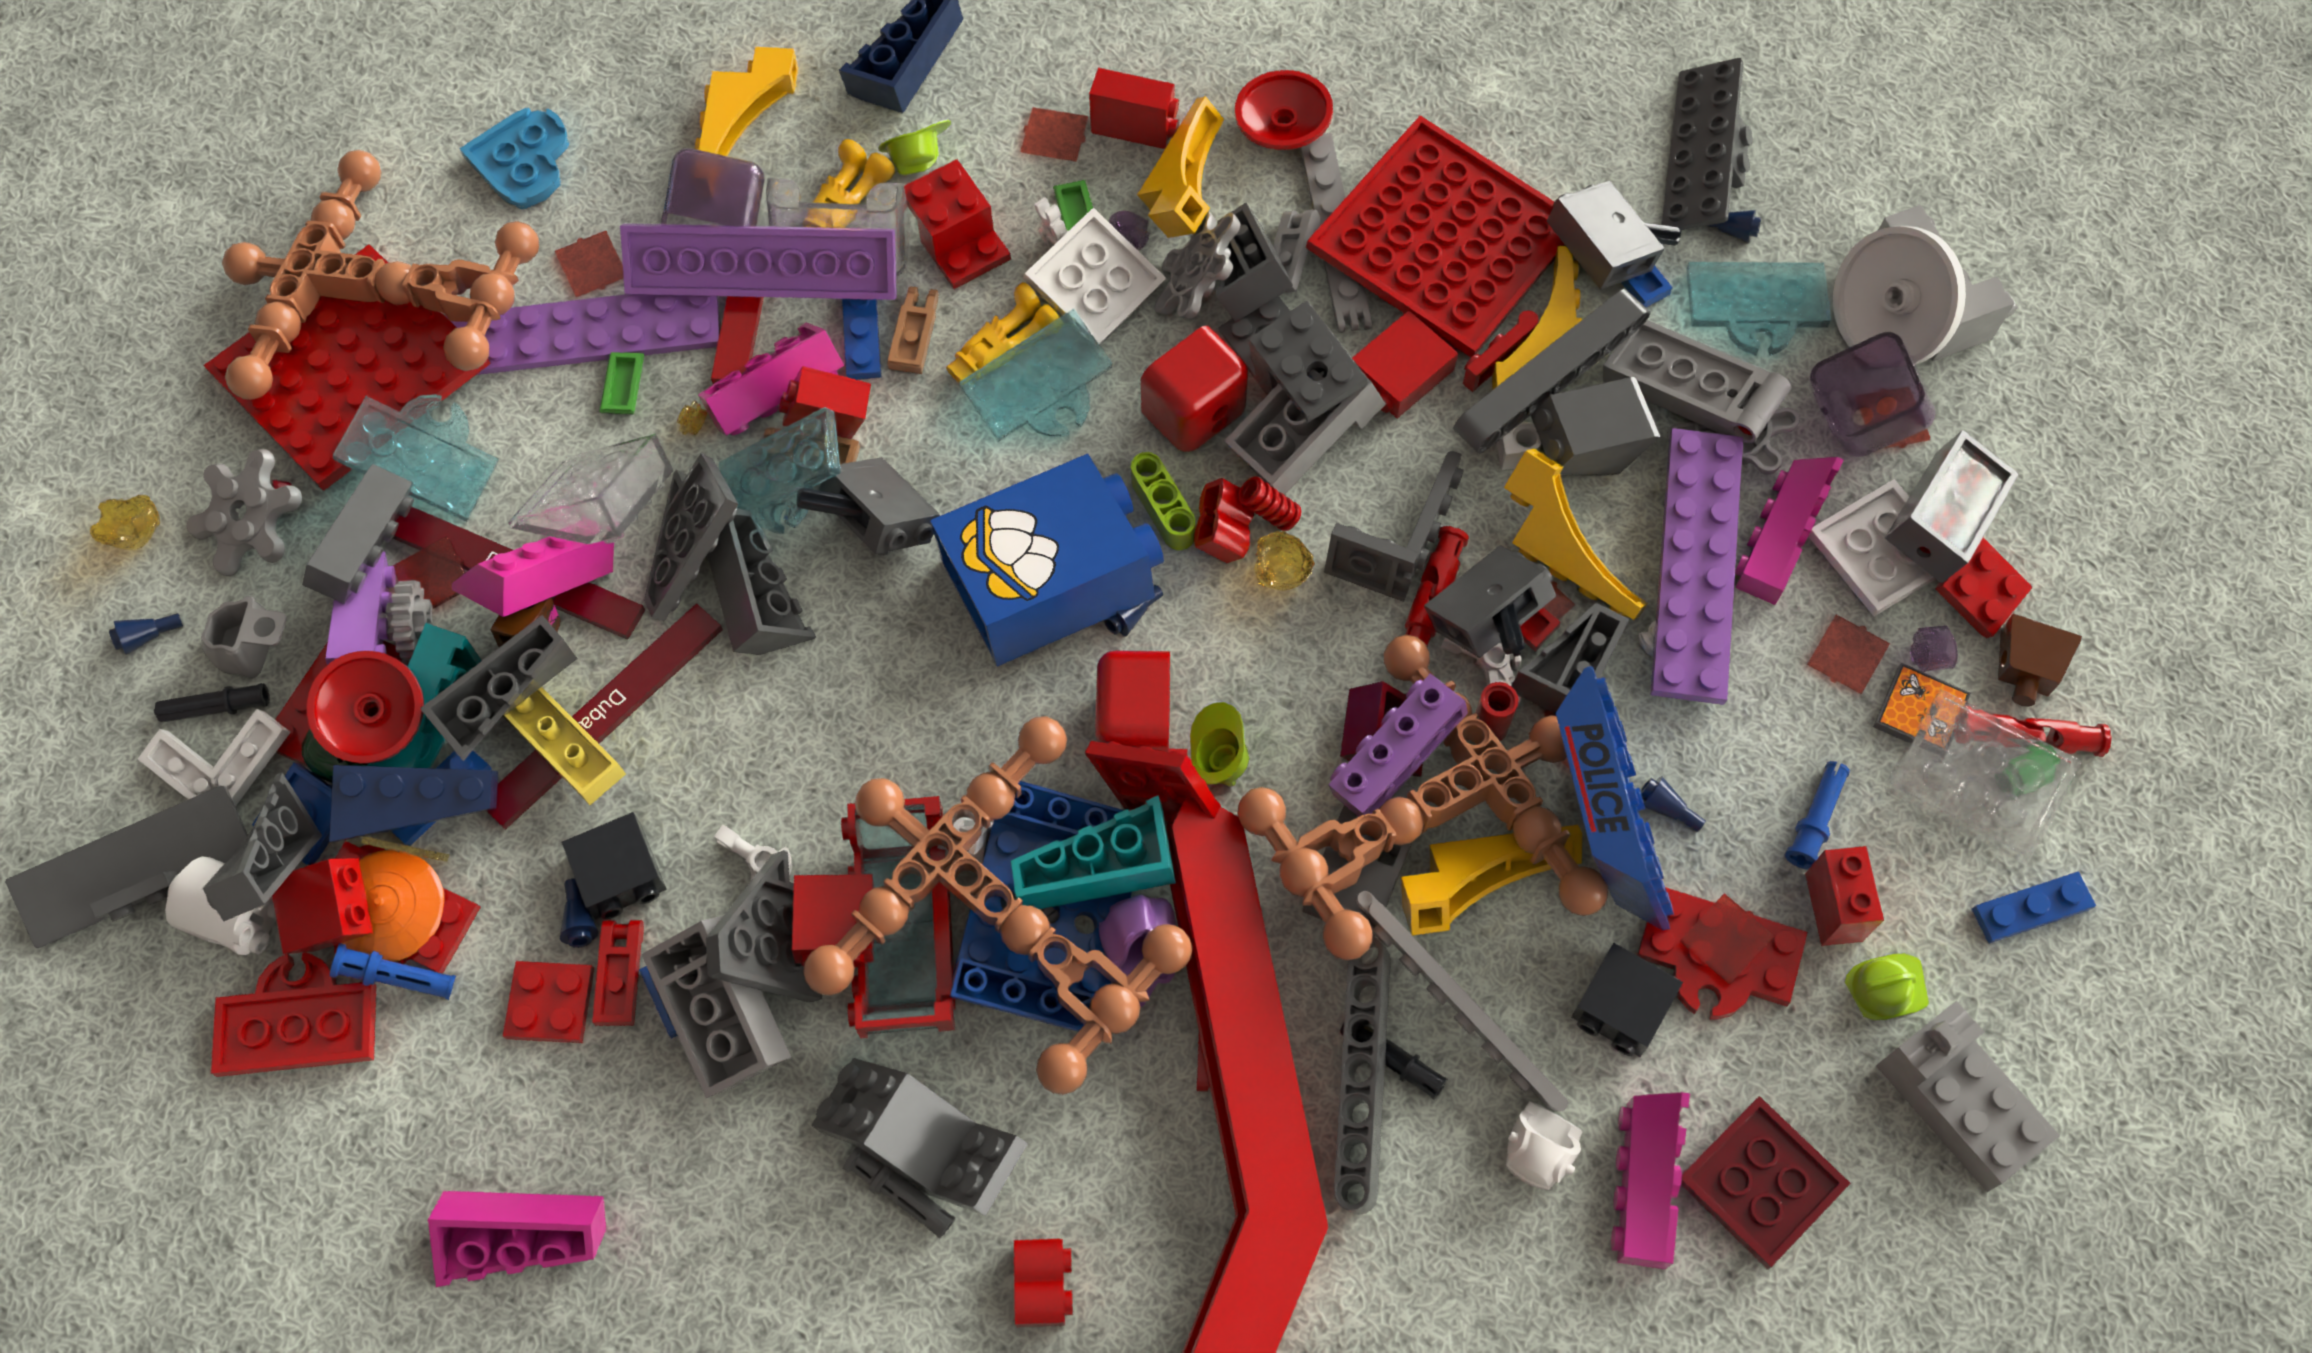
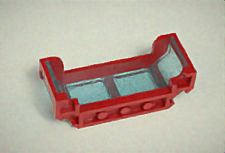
M939 796L905 799L904 808L929 830L944 816ZM855 803L847 804L848 817L841 818V830L843 840H850V845L854 852V865L848 866V874H873L874 888L884 886L883 881L886 878L892 879L894 869L913 847L890 826L877 827L864 822L857 814ZM938 845L933 846L927 852V856L934 861L944 859L947 854V850L939 849ZM908 874L902 878L900 885L906 890H913L920 885L922 879L916 874ZM940 882L924 899L914 903L915 908L912 911L909 910L908 919L900 930L894 934L884 936L885 942L883 945L874 939V962H865V965L858 967V975L853 976L851 986L853 999L855 1000L854 1003H848V1022L850 1027H855L860 1039L868 1038L869 1034L937 1028L939 1032L955 1030L954 1010H956V999L950 997L954 972L950 891Z

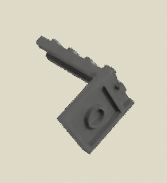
M1450 451L1446 454L1407 548L1397 545L1389 539H1380L1366 534L1358 528L1336 523L1331 533L1324 573L1404 602L1416 569L1423 571L1430 550L1425 549L1428 541L1435 543L1441 527V523L1437 522L1439 514L1446 516L1453 498V496L1448 495L1450 488L1457 490L1464 472L1463 469L1458 468L1462 454L1455 451Z

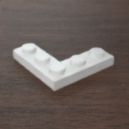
M256 709L214 767L169 731L162 729L158 730L138 757V760L188 800L218 786H226L236 807L290 734V731L266 712Z

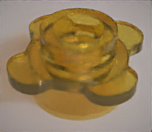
M693 400L690 406L686 404L682 408L677 419V423L680 424L679 431L684 435L688 432L696 435L702 428L707 416V411L700 408L701 405Z

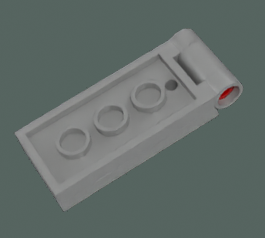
M1649 320L1638 331L1617 346L1603 365V382L1636 377L1646 401L1720 434L1743 437V442L1747 443L1756 441L1791 389L1790 382L1778 373L1761 369Z

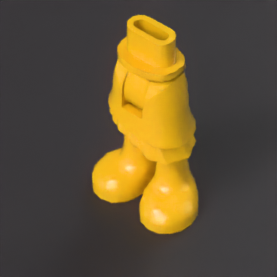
M844 139L838 147V156L843 166L836 177L829 175L825 183L821 184L819 193L803 220L804 227L844 228L850 221L856 218V213L860 208L858 204L877 185L889 181L894 176L895 168L892 162L877 152L872 153L867 160L864 149L858 143L850 139ZM863 173L859 181L848 193V191H846L847 188L859 175Z
M1022 282L1015 288V307L1001 320L995 315L991 323L986 321L983 327L964 344L962 349L955 353L956 359L946 366L948 373L961 386L964 387L973 379L979 381L982 379L981 375H987L1000 367L1009 365L1010 360L1015 357V352L1042 336L1058 334L1063 330V323L1055 310L1047 304L1041 306L1035 291L1027 283ZM1032 320L1027 326H1025L1015 335L1011 336L1010 338L1006 337L1009 333L1014 331L1016 328H1018L1025 322Z

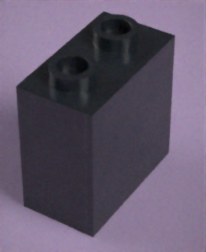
M634 812L562 841L586 909L595 920L599 918L603 920L614 918L623 912L624 907L636 902L638 904L652 902L659 897L660 892L667 890L643 827Z
M1613 943L1571 1018L1577 1020V1026L1587 1034L1592 1036L1601 1034L1613 1041L1612 1046L1618 1052L1627 1056L1635 1054L1641 1057L1650 1045L1683 981L1618 944Z

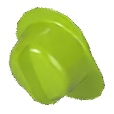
M951 120L940 121L916 132L888 139L878 146V150L889 154L900 175L926 171L932 167L939 155L937 135L951 125Z
M1216 702L1204 707L1196 715L1191 726L1192 764L1201 778L1205 780L1206 785L1225 784L1229 787L1235 786L1236 780L1244 774L1249 763V753L1245 745L1244 725L1241 714L1234 706L1225 702Z
M1906 953L1890 954L1863 961L1855 965L1846 975L1845 984L1865 1018L1874 1021L1888 1020L1918 1012L1929 1004L1921 960Z

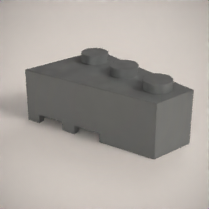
M1247 203L1230 212L1240 221L1238 233L1227 246L1231 251L1229 260L1233 264V269L1227 279L1220 280V287L1216 289V297L1235 323L1293 286L1265 229Z
M1595 603L1571 624L1557 640L1545 647L1541 654L1531 663L1526 664L1518 671L1512 684L1517 695L1556 714V711L1584 668L1593 666L1597 679L1601 677L1629 618Z

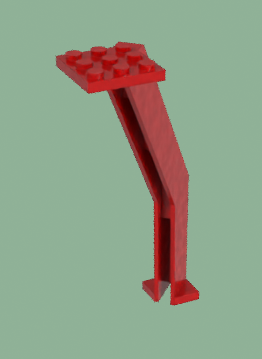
M1091 741L1085 754L1125 810L1131 811L1145 805L1146 800L1158 795L1163 807L1176 880L1175 884H1170L1178 927L1188 935L1192 945L1191 958L1186 965L1236 1215L1182 1353H1276L1329 1227L1245 830L1238 816L1221 807V804L1215 799L1205 780L1201 778L1191 759L1186 754L1180 751H1157L1147 746H1140L1139 748L1124 746L1114 741H1109L1108 743Z

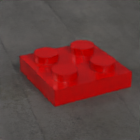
M1983 537L1969 563L1943 583H1939L1935 590L1979 634L1987 639L1997 633L2033 587Z
M515 961L503 1037L510 1040L583 1043L595 968L592 965Z

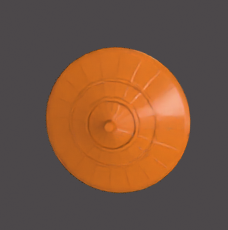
M383 850L361 858L359 863L373 933L342 944H346L347 949L371 954L373 951L379 952L380 955H383L382 959L392 962L405 959L418 952V949L435 934L439 927L444 907V891L441 881L435 870L425 860L406 851Z

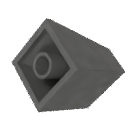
M1636 377L1550 395L1531 414L1546 456L1564 467L1560 473L1561 475L1620 474L1660 438Z

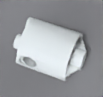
M204 856L190 862L172 880L168 888L165 908L167 922L171 927L197 938L226 946L238 955H247L251 952L255 954L262 953L270 940L268 933L276 921L272 896L265 905L223 921L218 912L209 905L202 888L225 863Z

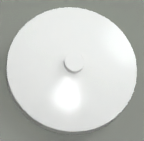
M1895 226L1880 229L1867 235L1846 255L1835 279L1833 310L1840 334L1847 345L1858 356L1875 365L1904 367L1916 365L1930 359L1946 346L1960 324L1966 297L1962 268L1951 248L1941 238L1927 230L1917 227Z

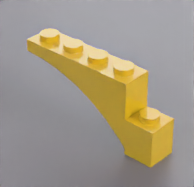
M755 47L753 60L748 61L747 73L712 71L710 84H706L704 90L706 110L700 113L701 138L697 137L695 141L697 161L696 165L692 164L690 169L691 184L696 185L699 197H713L716 181L723 163L733 145L746 128L786 94L795 93L798 64L793 48Z
M1206 96L1196 98L1137 194L1150 209L1148 216L1168 238L1195 234L1210 209L1202 199L1201 179L1209 149L1225 119Z
M1558 246L1553 263L1552 292L1546 310L1537 326L1519 348L1503 362L1495 363L1492 375V390L1582 320V318H1576V309H1579L1580 289L1574 288V281L1578 278V261L1573 260L1572 253L1566 246Z
M1534 448L1525 451L1504 486L1506 490L1511 492L1510 498L1524 507L1533 506L1512 544L1520 548L1518 552L1532 562L1539 560L1549 566L1548 570L1554 577L1562 581L1569 579L1579 585L1578 590L1584 596L1595 601L1599 598L1610 605V610L1635 620L1642 614L1648 603L1629 590L1606 568L1581 533L1569 507L1560 473L1564 467Z
M1579 825L1561 827V832L1568 830L1570 833L1564 845L1565 849L1577 864H1582V832ZM1513 833L1430 844V873L1401 877L1402 908L1411 935L1449 931L1450 923L1457 916L1487 894L1511 882L1551 870L1552 868L1545 859L1533 865L1530 861L1533 854L1525 852L1517 845Z

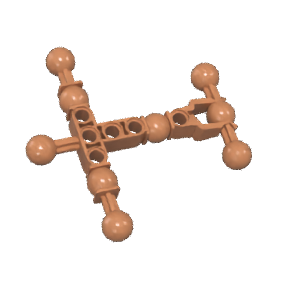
M362 150L347 152L340 159L337 168L339 179L342 182L337 193H321V202L313 208L310 220L306 222V226L298 233L285 259L266 257L265 253L258 246L248 242L233 244L225 251L222 265L225 274L233 282L241 285L258 283L264 276L275 277L270 286V295H267L265 298L267 304L257 312L255 325L251 324L248 328V331L256 341L251 353L248 356L236 358L228 365L225 375L228 388L236 396L247 400L261 398L270 390L273 381L271 369L268 366L275 351L285 353L291 351L290 343L299 335L301 323H305L306 317L313 311L320 296L363 302L378 301L384 303L386 300L395 305L411 302L414 307L422 305L425 309L445 313L450 321L467 322L465 327L455 328L446 337L443 347L446 359L455 368L464 371L478 369L489 357L490 348L485 334L491 321L501 319L500 315H504L514 304L515 293L513 285L519 281L514 274L517 266L528 263L538 253L539 239L537 233L530 225L519 221L509 222L502 226L495 238L496 250L500 256L493 270H490L488 265L461 259L454 260L449 265H418L413 263L411 266L400 261L385 264L382 259L375 261L368 256L341 253L340 250L344 249L346 245L343 240L353 233L355 222L361 218V214L354 203L358 194L371 191L379 183L382 173L378 160L371 153ZM470 288V298L457 296Z
M1411 635L1398 636L1387 645L1384 651V664L1387 672L1395 679L1411 681L1414 684L1418 680L1424 681L1430 673L1432 674L1428 669L1430 664L1429 650L1427 645L1418 637ZM1454 681L1445 684L1454 691L1456 687ZM1455 692L1465 700L1468 714L1445 738L1444 745L1451 747V755L1458 765L1424 782L1417 792L1415 790L1409 791L1407 798L1399 796L1388 799L1379 809L1373 810L1372 814L1362 815L1343 824L1336 820H1328L1301 836L1298 842L1284 824L1286 807L1282 797L1273 789L1259 787L1248 791L1238 804V817L1242 827L1249 833L1267 838L1276 851L1272 861L1281 864L1280 877L1284 888L1292 895L1303 897L1302 906H1314L1325 922L1323 940L1326 948L1336 958L1344 960L1360 958L1369 950L1373 937L1369 920L1360 912L1344 910L1334 894L1356 884L1363 867L1375 861L1383 850L1385 852L1391 851L1394 844L1399 846L1410 844L1421 833L1426 832L1428 828L1437 827L1486 801L1502 822L1507 823L1506 827L1509 831L1513 829V836L1517 845L1525 852L1533 854L1530 860L1533 865L1544 859L1561 880L1559 884V898L1562 905L1572 914L1580 916L1595 914L1607 901L1608 885L1602 875L1595 869L1584 866L1579 867L1564 847L1570 833L1568 830L1561 832L1562 826L1558 816L1550 809L1541 807L1543 799L1536 797V790L1533 784L1521 770L1539 759L1556 763L1567 758L1557 716L1551 715L1541 718L1532 726L1527 741L1507 751L1492 730L1483 721L1478 720V714H1472L1469 700L1461 693ZM1465 740H1470L1474 742L1476 745H1471L1467 743ZM1487 769L1495 770L1498 774H1493ZM1456 785H1462L1466 787L1468 791L1461 790ZM1509 798L1517 799L1521 804L1514 803ZM1425 801L1435 803L1438 807L1428 806ZM1361 835L1372 836L1376 841H1367ZM1326 846H1330L1333 850L1338 851L1339 855L1349 862L1330 875L1325 858L1317 852Z
M1034 717L1026 722L1020 730L1018 736L1019 749L1002 768L992 762L989 765V772L975 777L967 787L966 796H962L961 803L951 807L931 830L927 829L904 808V795L896 783L885 778L871 779L861 786L855 799L856 811L860 818L871 826H890L913 849L896 866L891 880L886 878L883 881L884 886L873 888L864 895L859 905V911L854 910L851 913L856 924L837 945L820 946L809 954L804 964L803 973L806 983L815 992L823 995L840 993L849 986L853 979L855 970L853 961L873 939L883 945L885 942L884 936L894 934L900 930L908 919L909 910L912 911L915 908L914 903L924 899L940 882L982 920L990 925H995V930L1001 933L1002 941L1008 949L1017 954L1028 955V959L1031 962L1036 959L1041 971L1058 988V1002L1084 1024L1068 1044L1058 1043L1049 1046L1041 1053L1037 1060L1036 1072L1042 1086L1054 1094L1064 1095L1074 1092L1083 1084L1088 1068L1086 1059L1101 1042L1112 1044V1034L1126 1032L1135 1025L1140 1014L1139 1002L1149 1001L1146 990L1160 974L1179 972L1187 965L1191 958L1192 945L1190 938L1181 928L1169 924L1156 926L1147 933L1143 940L1142 953L1144 958L1126 977V974L1099 950H1091L1086 953L1067 938L1056 935V929L1050 927L1049 920L1043 911L1034 906L1023 905V901L1019 897L1014 900L1011 890L967 852L978 841L983 827L988 829L991 826V820L1000 819L1009 813L1014 805L1015 797L1019 798L1021 795V786L1018 783L1035 764L1052 763L1066 749L1067 737L1065 730L1059 722L1049 717ZM962 817H968L975 822L974 827L967 832H960L953 825L956 820ZM940 845L948 850V854L944 859L934 861L927 856V852L933 846ZM963 871H972L978 877L977 881L968 887L958 884L956 878ZM908 874H916L922 881L916 889L906 890L900 885L902 878ZM993 896H1000L1005 899L1007 906L1001 912H991L985 907L986 901ZM1053 947L1060 948L1065 952L1066 959L1061 964L1053 965L1045 960V952ZM1093 967L1112 983L1102 986L1095 992L1090 1001V1009H1088L1069 989L1074 983L1080 982L1083 979L1084 971Z

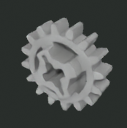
M416 580L398 581V585H394L395 594L391 596L392 603H387L386 606L387 634L390 641H396V652H400V658L404 660L411 659L425 623L433 625L432 603L430 599L424 600V589L421 588L420 582H416Z

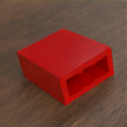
M1098 67L1089 92L1091 133L1166 149L1170 138L1172 139L1179 128V120L1175 119L1179 108V99L1175 98V84Z
M1408 310L1353 356L1352 359L1373 383L1386 403L1381 411L1385 413L1390 412L1398 419L1455 370L1458 352Z

